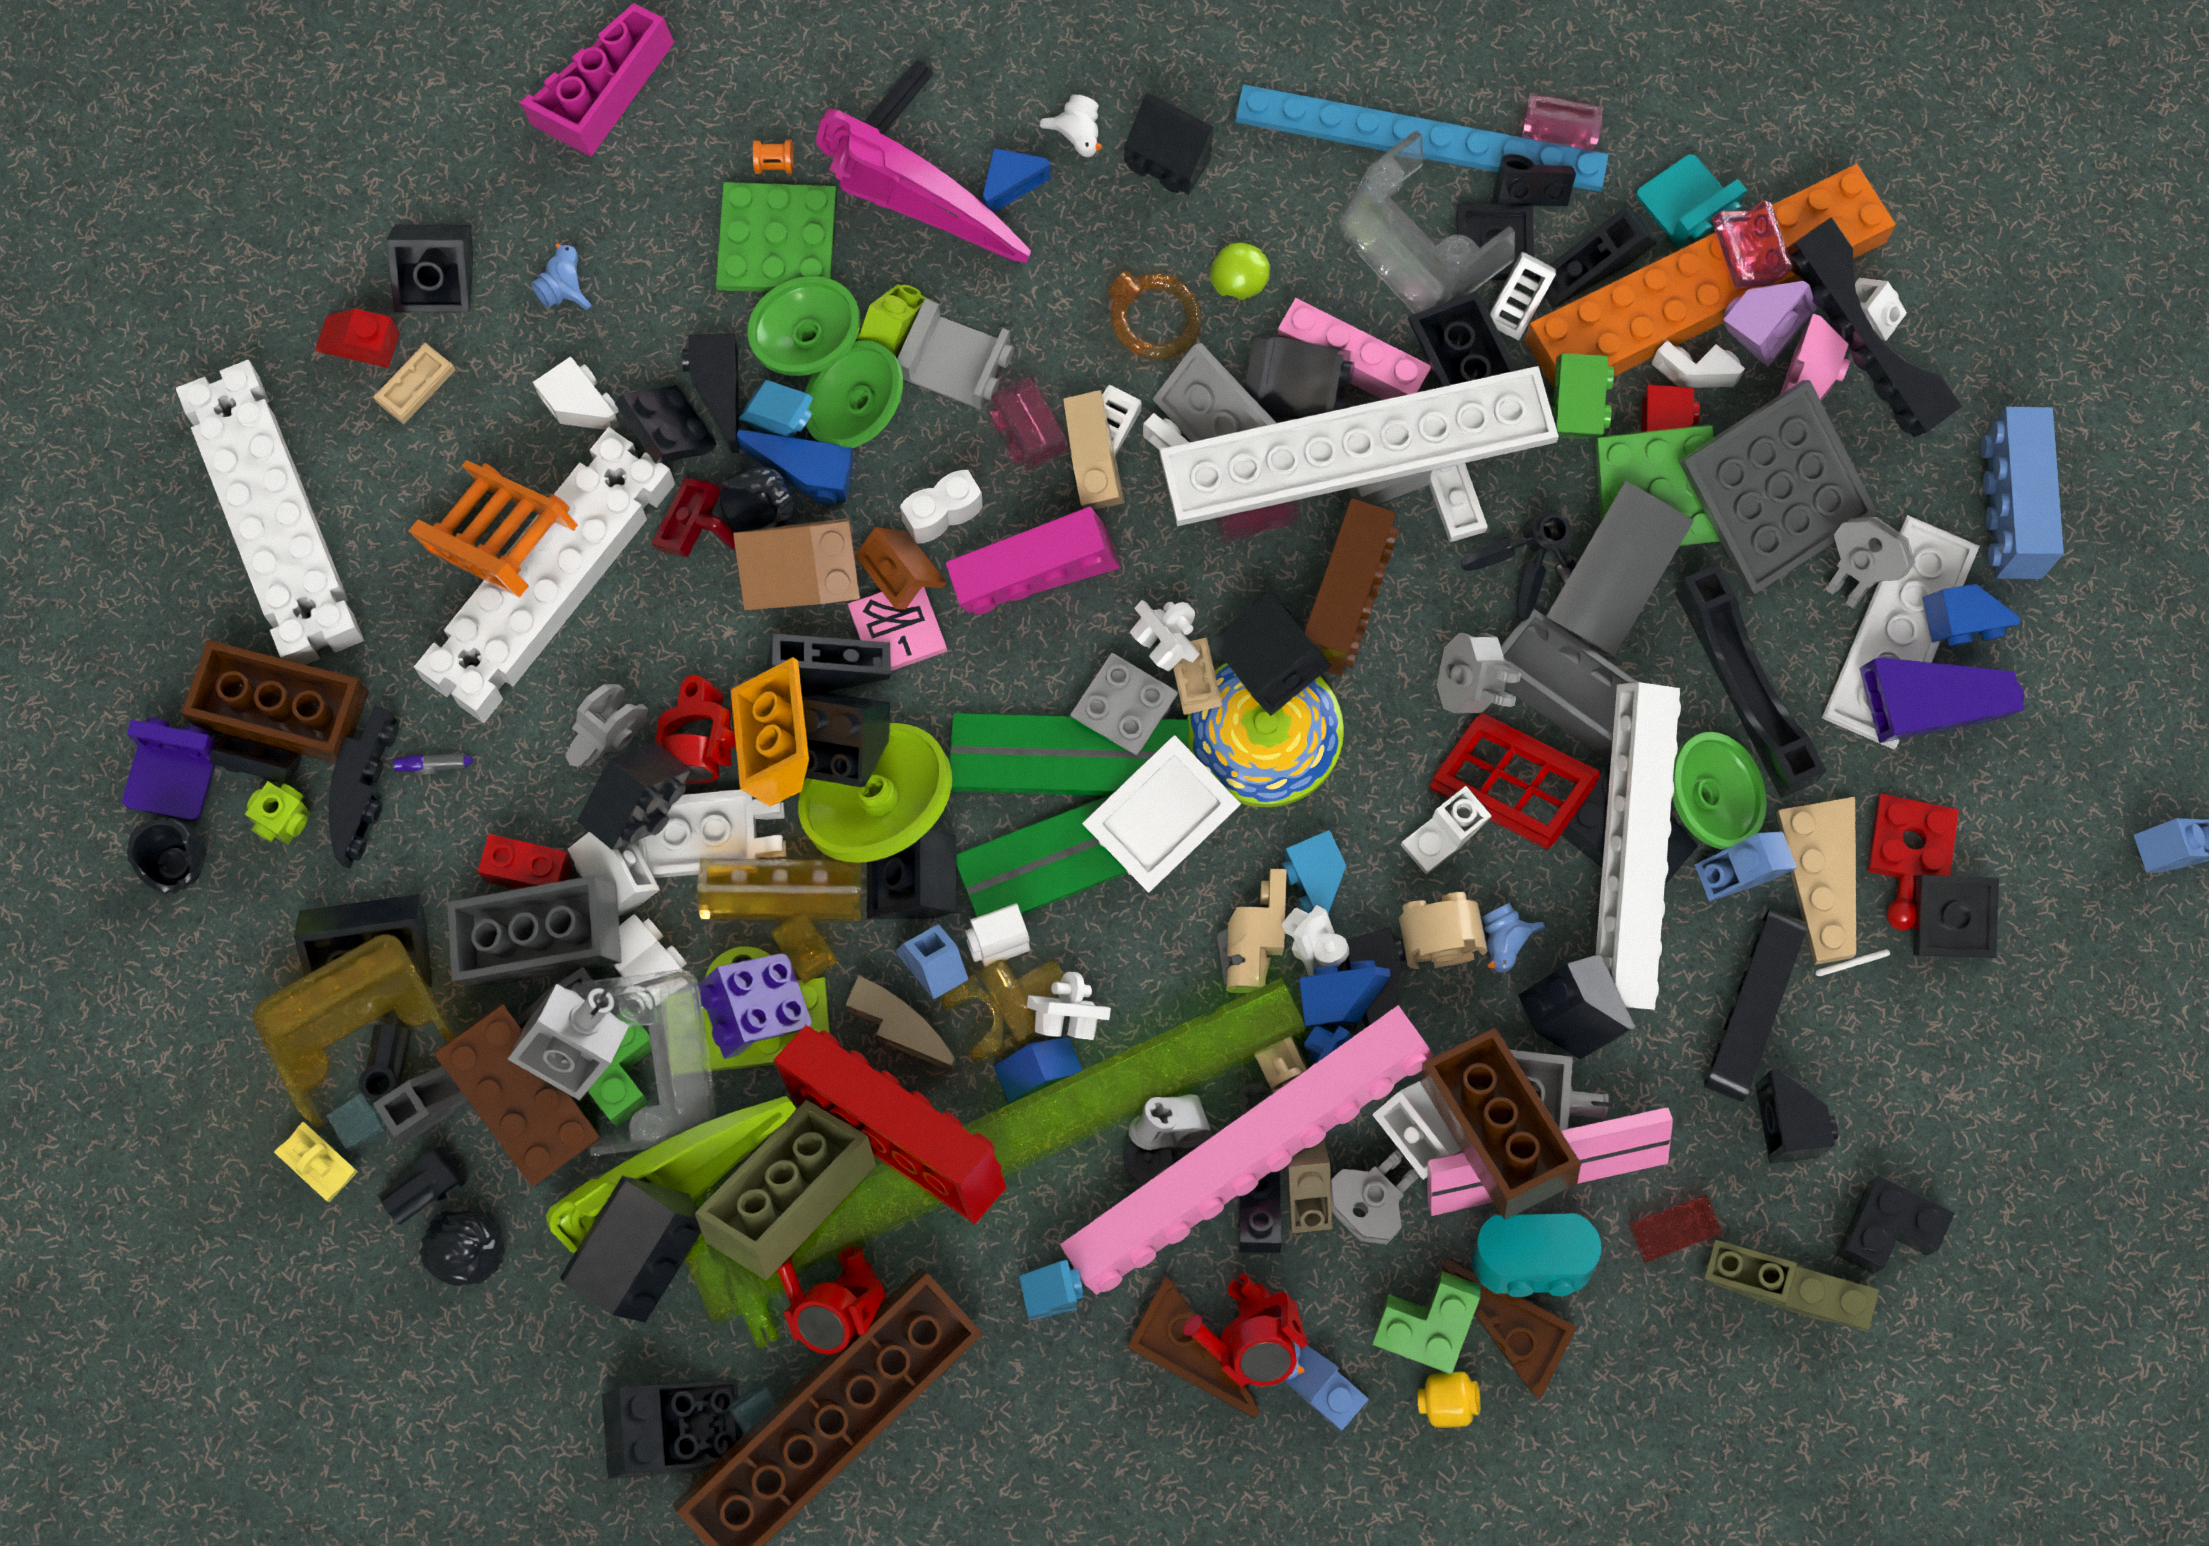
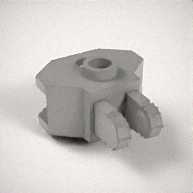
M1877 517L1850 518L1848 522H1843L1834 534L1841 558L1837 564L1839 569L1829 582L1826 590L1832 595L1838 592L1848 575L1858 580L1859 584L1851 591L1846 601V604L1853 609L1867 590L1878 583V581L1900 580L1908 574L1916 563L1909 539ZM1876 538L1881 541L1882 546L1876 543Z
M1458 633L1444 647L1437 680V689L1443 709L1452 713H1482L1491 703L1507 707L1515 706L1516 697L1504 690L1506 683L1520 682L1521 673L1509 668L1510 662L1504 660L1498 637L1488 633H1481L1478 637L1466 633ZM1454 664L1455 666L1453 667L1450 674V668Z
M603 684L588 695L577 709L576 723L572 729L578 734L570 744V748H567L568 751L565 752V758H567L569 765L576 766L577 768H581V766H594L595 763H598V759H601L606 752L623 750L647 721L648 708L643 704H638L637 706L626 704L620 710H617L623 703L625 689L619 684Z
M1399 1149L1395 1150L1378 1168L1374 1166L1369 1172L1342 1169L1331 1180L1332 1214L1360 1242L1387 1245L1402 1228L1399 1202L1404 1197L1403 1193L1420 1175L1415 1169L1409 1170L1396 1187L1385 1177L1390 1170H1393L1402 1161L1404 1155ZM1353 1209H1362L1365 1216L1357 1217L1353 1213Z

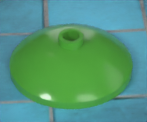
M818 276L795 278L776 286L757 303L748 323V341L756 358L768 369L790 376L813 374L832 366L851 349L860 330V311L851 292L835 280ZM814 337L813 340L805 342L808 338Z
M869 340L855 341L847 354L838 362L822 371L813 373L805 390V393L814 398L807 408L812 412V415L805 424L810 434L819 442L852 448L868 442L879 434L892 419L902 395L903 374L896 356L880 343Z
M1705 732L1687 739L1678 748L1674 760L1673 782L1675 788L1672 797L1676 811L1685 826L1699 840L1718 849L1731 848V846L1758 834L1765 819L1767 801L1762 775L1751 755L1737 741L1721 733Z

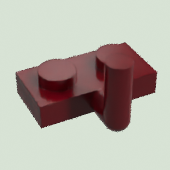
M685 477L651 544L659 551L688 558L702 529L712 531L730 549L735 550L734 531L721 518L710 515L719 498V488L713 483Z

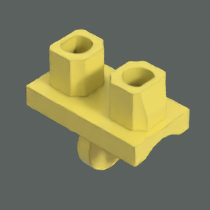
M302 1122L292 1136L274 1151L327 1202H330L358 1173L352 1165L305 1122Z

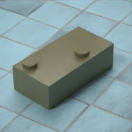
M806 1100L695 1212L705 1243L767 1281L876 1167L868 1136Z

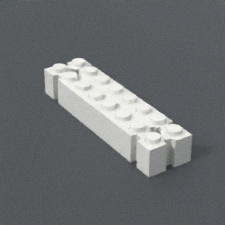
M249 359L220 370L222 379L209 384L207 379L202 377L177 387L176 391L185 414L194 425V427H191L262 612L273 627L270 632L280 658L306 665L320 659L317 650L330 645L336 653L363 642L364 639L355 616L345 602L348 601L276 417L267 404L269 400L260 377ZM311 612V617L307 618V613Z
M610 427L605 430L589 450L593 458L591 464L586 467L579 463L554 493V495L562 499L570 507L568 514L578 526L573 531L554 522L519 566L521 571L518 575L529 585L522 596L518 598L484 580L444 629L449 638L442 648L433 643L414 666L424 682L446 697L451 693L461 708L482 723H485L503 700L498 691L505 682L512 687L517 683L646 522L647 518L643 510L646 505L650 503L657 508L675 485L671 470L662 463L655 464L646 452L638 459L633 443ZM537 514V516L532 520V522L528 525V527L524 530V532L520 535V537L515 541V543H514V544L511 546V548L507 551V553L505 554V556H507V555L509 554V552L513 549V547L517 544V542L521 539V537L525 534V532L530 528V526H531V525L534 523V521L538 518L539 514ZM471 662L475 664L480 662V664L477 667L469 665Z

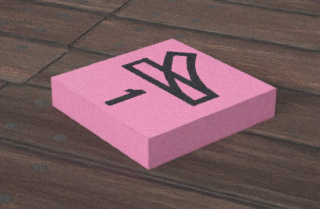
M924 587L919 590L906 610L895 609L883 592L848 603V608L860 640L890 643L891 671L947 652L945 641Z

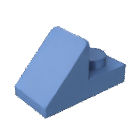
M1305 1346L1300 1349V1357L1298 1359L1300 1366L1305 1369V1372L1298 1374L1292 1380H1284V1382L1337 1429L1342 1431L1369 1399L1338 1372V1366L1309 1346Z

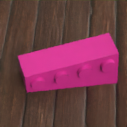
M1091 506L946 562L959 605L968 613L973 612L977 615L992 611L997 604L1021 600L1031 594L1121 568L1108 528Z

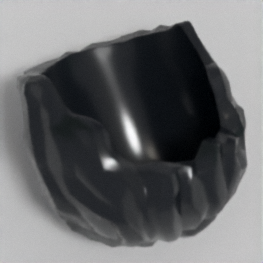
M761 466L743 468L729 478L720 481L721 484L718 485L720 490L718 493L720 498L719 504L721 505L723 518L726 520L727 525L734 530V533L785 526L794 513L793 493L785 484L784 477L772 468Z
M159 818L157 821L151 820L149 823H142L134 828L128 842L127 859L132 865L134 872L146 885L159 891L161 894L169 892L175 894L181 889L185 890L199 878L207 853L201 839L196 835L193 828L173 818L169 820Z
M445 1211L440 1215H436L430 1222V1227L422 1238L423 1247L419 1250L421 1262L430 1274L441 1282L453 1286L482 1283L492 1273L498 1271V1266L503 1263L502 1255L505 1253V1246L502 1241L501 1232L491 1223L490 1218L472 1211Z

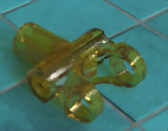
M1053 959L1015 979L1006 961L999 960L970 976L966 982L948 991L941 999V1003L946 1011L953 1010L973 998L983 1000L992 1009L994 1015L993 1026L990 1032L983 1037V1041L969 1050L972 1060L974 1062H981L1007 1052L1038 1036L1040 1033L1035 1032L1036 1015L1033 1009L1027 1008L1028 995L1059 997V994L1052 993L1051 988L1054 982H1061L1063 973ZM976 978H981L989 993L978 987ZM1003 1019L1016 1041L1014 1044H1012L1009 1038L1003 1041Z

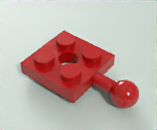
M1886 794L1878 796L1866 872L1899 878L1897 900L1893 901L1886 911L1887 921L1893 928L1905 931L1914 927L1916 908L1912 901L1916 875L1950 876L1959 810ZM1908 831L1919 834L1923 841L1922 848L1915 850L1906 846L1903 841V834Z

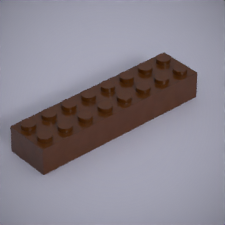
M919 1268L879 1306L867 1334L858 1335L857 1332L841 1352L825 1357L672 1504L676 1513L707 1546H764L983 1333L927 1272Z

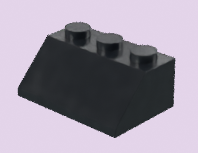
M1478 290L1408 317V321L1440 387L1518 371Z
M420 894L299 911L294 939L311 1004L432 987L427 922Z
M622 1176L561 1274V1280L611 1315L646 1323L702 1233L695 1216V1212L699 1208L688 1193Z

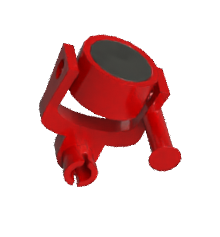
M690 675L683 680L679 689L678 706L665 711L659 717L655 742L691 770L684 783H708L715 781L719 778L720 765L724 767L731 766L730 747L736 749L735 731L730 729V711L721 706L723 693L718 688L713 687L710 681L699 675ZM707 719L713 720L710 738L693 734L674 735L677 729L690 722Z
M850 1246L839 1252L837 1258L841 1263L843 1271L835 1281L812 1286L805 1295L791 1262L794 1257L793 1254L777 1269L790 1303V1307L783 1311L793 1339L800 1340L809 1349L820 1354L832 1355L839 1353L849 1344L857 1332L858 1335H866L880 1304L886 1297L882 1283L876 1278L872 1264L866 1262L861 1246H856L855 1249L853 1246Z
M1239 1274L1238 1277L1244 1284H1241L1234 1278L1229 1283L1227 1289L1228 1294L1238 1302L1239 1317L1224 1329L1221 1340L1202 1323L1200 1315H1194L1189 1318L1184 1324L1182 1332L1185 1336L1191 1335L1221 1363V1369L1241 1388L1247 1384L1261 1387L1278 1384L1286 1380L1293 1373L1297 1365L1294 1342L1301 1349L1308 1345L1298 1313L1297 1303L1285 1292H1278L1272 1295L1262 1284L1254 1283L1248 1275Z

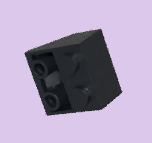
M827 692L802 697L809 756L805 778L856 787L866 786L889 742L890 702Z

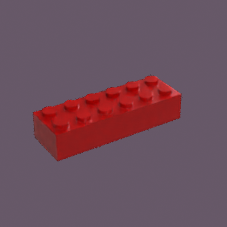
M805 1025L774 1059L792 1101L801 1106L808 1100L866 1134L874 1157L973 1224L979 1221L1007 1188L1001 1173L1002 1166L996 1160L994 1154L995 1147L987 1137L979 1132L972 1135L963 1129L962 1123L954 1115L947 1111H944L942 1114L932 1108L931 1103L921 1093L917 1091L909 1093L903 1089L899 1081L885 1070H882L880 1073L870 1067V1063L859 1052L852 1050L849 1053L841 1048L839 1042L827 1031L822 1030L818 1033L808 1025Z

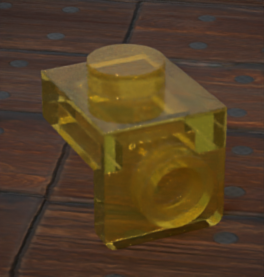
M804 911L798 913L771 932L781 952L788 956L792 968L804 984L838 963L835 955L816 931Z

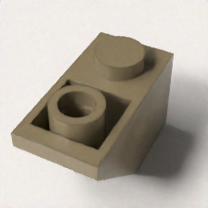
M1323 1139L1319 1144L1311 1148L1305 1147L1292 1156L1291 1162L1284 1168L1292 1233L1333 1229L1330 1161L1325 1140Z

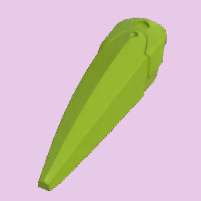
M787 1096L729 1113L675 1135L641 1152L601 1177L590 1179L550 1207L545 1216L546 1224L571 1253H575L622 1176L688 1193L694 1201L785 1123L797 1108Z

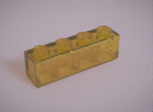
M700 858L697 890L700 919L861 921L862 862Z

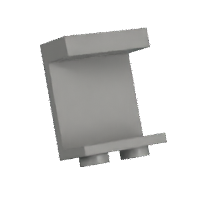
M925 299L897 360L902 369L903 380L981 409L985 399L991 401L994 398L999 385V379L995 377L1000 366L1007 368L1012 358L1014 347L1010 345L1009 330L1002 328L998 338L941 317L939 304Z

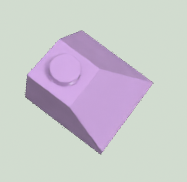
M1804 281L1748 289L1742 298L1736 297L1728 305L1725 311L1724 323L1728 332L1768 367L1817 307L1813 303L1810 285Z

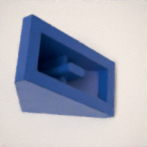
M994 148L983 193V204L995 213L1050 180V163L1046 158Z
M1069 1036L1030 1043L994 1065L1008 1104L1084 1074Z

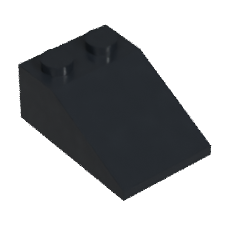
M1611 761L1600 773L1597 784L1561 834V836L1601 868L1603 867ZM1671 817V834L1668 838L1667 849L1668 873L1665 878V885L1698 847Z

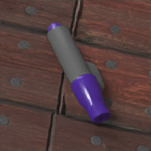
M465 753L419 754L404 758H394L393 768L394 771L414 772V775L437 774L438 770L465 769L466 766L472 764L473 760L470 756L465 755Z

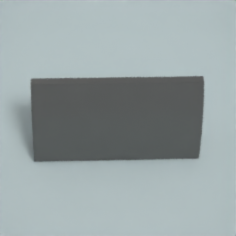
M1625 481L1546 617L1615 656L1694 520L1630 482Z
M1533 609L1530 618L1521 621L1501 646L1504 660L1510 662L1509 668L1521 673L1520 682L1506 683L1505 689L1610 762L1617 684L1637 683V681L1543 614Z

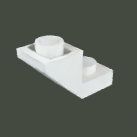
M1668 340L1657 350L1651 363L1678 387H1734L1745 370L1735 354L1721 349L1717 344L1695 364L1686 350L1672 345Z
M1465 786L1438 807L1432 819L1402 841L1401 846L1427 875L1460 849L1492 816Z

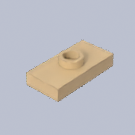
M424 343L373 398L377 404L404 425L455 372L453 364L428 344Z
M1207 637L1190 641L1200 653L1193 663L1182 658L1173 667L1184 715L1222 706Z

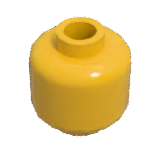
M1462 1371L1452 1372V1374L1446 1372L1431 1374L1426 1380L1425 1388L1418 1389V1408L1420 1414H1427L1428 1420L1435 1428L1468 1426L1472 1422L1474 1415H1480V1392L1477 1381L1471 1382L1468 1374Z

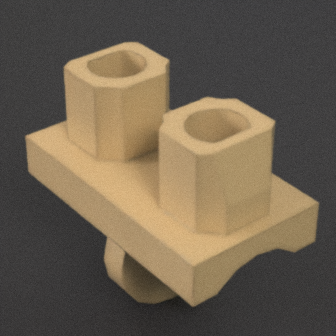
M1292 1037L1255 1055L1273 1093L1308 1069Z

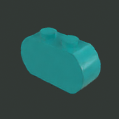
M1577 1213L1514 1215L1506 1220L1501 1215H1494L1484 1223L1479 1232L1471 1257L1472 1268L1480 1283L1496 1294L1508 1293L1512 1297H1525L1532 1293L1549 1292L1553 1296H1566L1573 1292H1578L1589 1282L1601 1255V1240L1594 1226Z

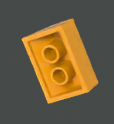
M792 657L731 689L740 789L769 807L802 791L809 762L798 660Z

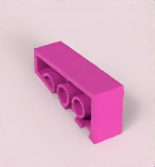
M635 3L598 34L600 39L587 49L581 48L573 55V62L561 73L556 74L554 72L544 81L545 87L533 97L529 94L520 102L531 125L590 157L598 149L674 44L664 18Z

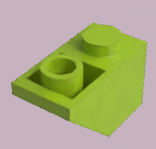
M897 284L869 305L858 341L869 340L880 343L897 356L900 354L924 300L928 298L922 296L921 292L915 287Z

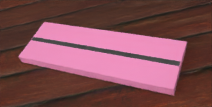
M1669 1108L1562 1130V1134L1581 1162L1577 1184L1668 1164L1673 1123ZM1463 1153L1428 1161L1427 1202L1431 1216L1493 1203Z

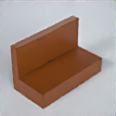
M875 527L855 555L895 609L906 610L922 587L944 588L947 584L906 530Z

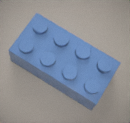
M2006 407L1998 419L1993 421L1992 427L1987 434L1982 436L1980 445L1982 458L1988 459V471H1985L1983 477V491L1985 494H1990L1991 507H1988L1986 511L1985 524L1987 530L1993 531V543L1989 545L1988 563L1990 567H1995L1996 578L2042 579L2064 554L2053 407Z

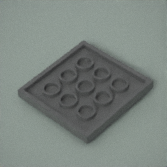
M1802 380L1678 460L1748 594L1755 595L1835 542L1834 534L1843 522H1848L1850 518L1874 517L1878 514L1810 380Z

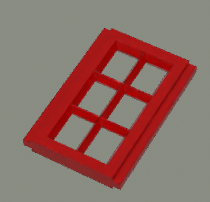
M1481 713L1479 717L1475 718L1434 775L1429 787L1434 792L1450 799L1466 786L1491 814L1492 817L1489 820L1548 850L1551 845L1555 844L1595 787L1597 779L1601 774L1600 771ZM1482 737L1508 750L1496 767L1470 754ZM1514 754L1542 767L1531 784L1503 771ZM1465 760L1491 772V775L1480 790L1454 777ZM1549 771L1576 784L1565 801L1537 788ZM1498 777L1526 790L1514 807L1487 794ZM1533 794L1559 807L1548 825L1521 812Z

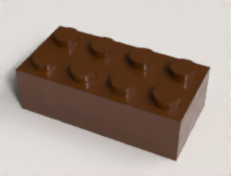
M1351 498L1304 632L1332 665L1326 672L1341 677L1345 666L1351 668L1354 666L1360 643L1366 631L1375 598L1378 596L1387 563L1390 561L1399 531L1398 527L1393 526L1396 512Z
M207 640L181 713L193 726L224 735L228 734L336 763L344 736L352 739L354 737L369 692L358 678Z
M500 1003L434 1051V1055L531 1187H533L598 1140L600 1136L569 1094L508 1060L522 1029L504 1004Z
M1496 1028L1488 1030L1422 1063V1087L1504 1220L1577 1184L1581 1162Z

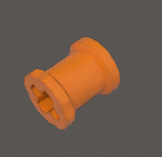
M754 140L753 167L755 174H761L763 170H785L787 174H793L794 150L792 140H785L784 144H762L760 140Z

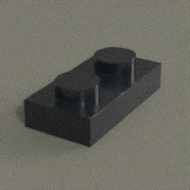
M225 734L210 750L209 764L224 767L230 772H244L256 775L268 782L285 783L298 769L301 762V753Z

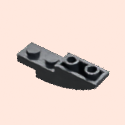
M376 705L372 710L360 741L344 736L331 780L329 794L330 839L335 858L343 867L349 869L354 860L359 861L364 855L367 846V838H364L369 824H375L381 815L383 807L382 802L379 801L381 796L369 784L370 782L376 783L383 769V761L380 758L385 747H391L394 744L398 734V725L395 724L397 720L391 711Z

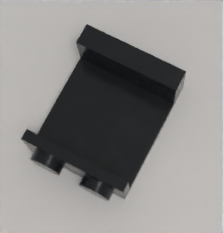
M1266 333L1258 334L1253 338L1244 389L1266 413L1294 419L1347 408V400L1342 399L1344 386L1351 383L1354 372V362L1349 361L1351 351Z
M1271 590L1210 640L1251 696L1270 716L1332 666L1292 618L1289 610Z

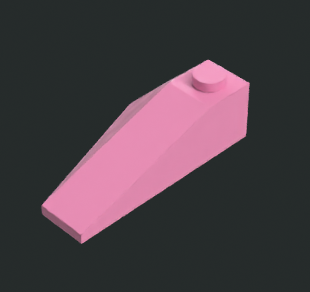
M1813 314L1796 345L1780 395L1802 380H1810L1820 401H1822L1836 380L1843 381L1850 363L1849 359L1844 358L1848 343L1821 316Z

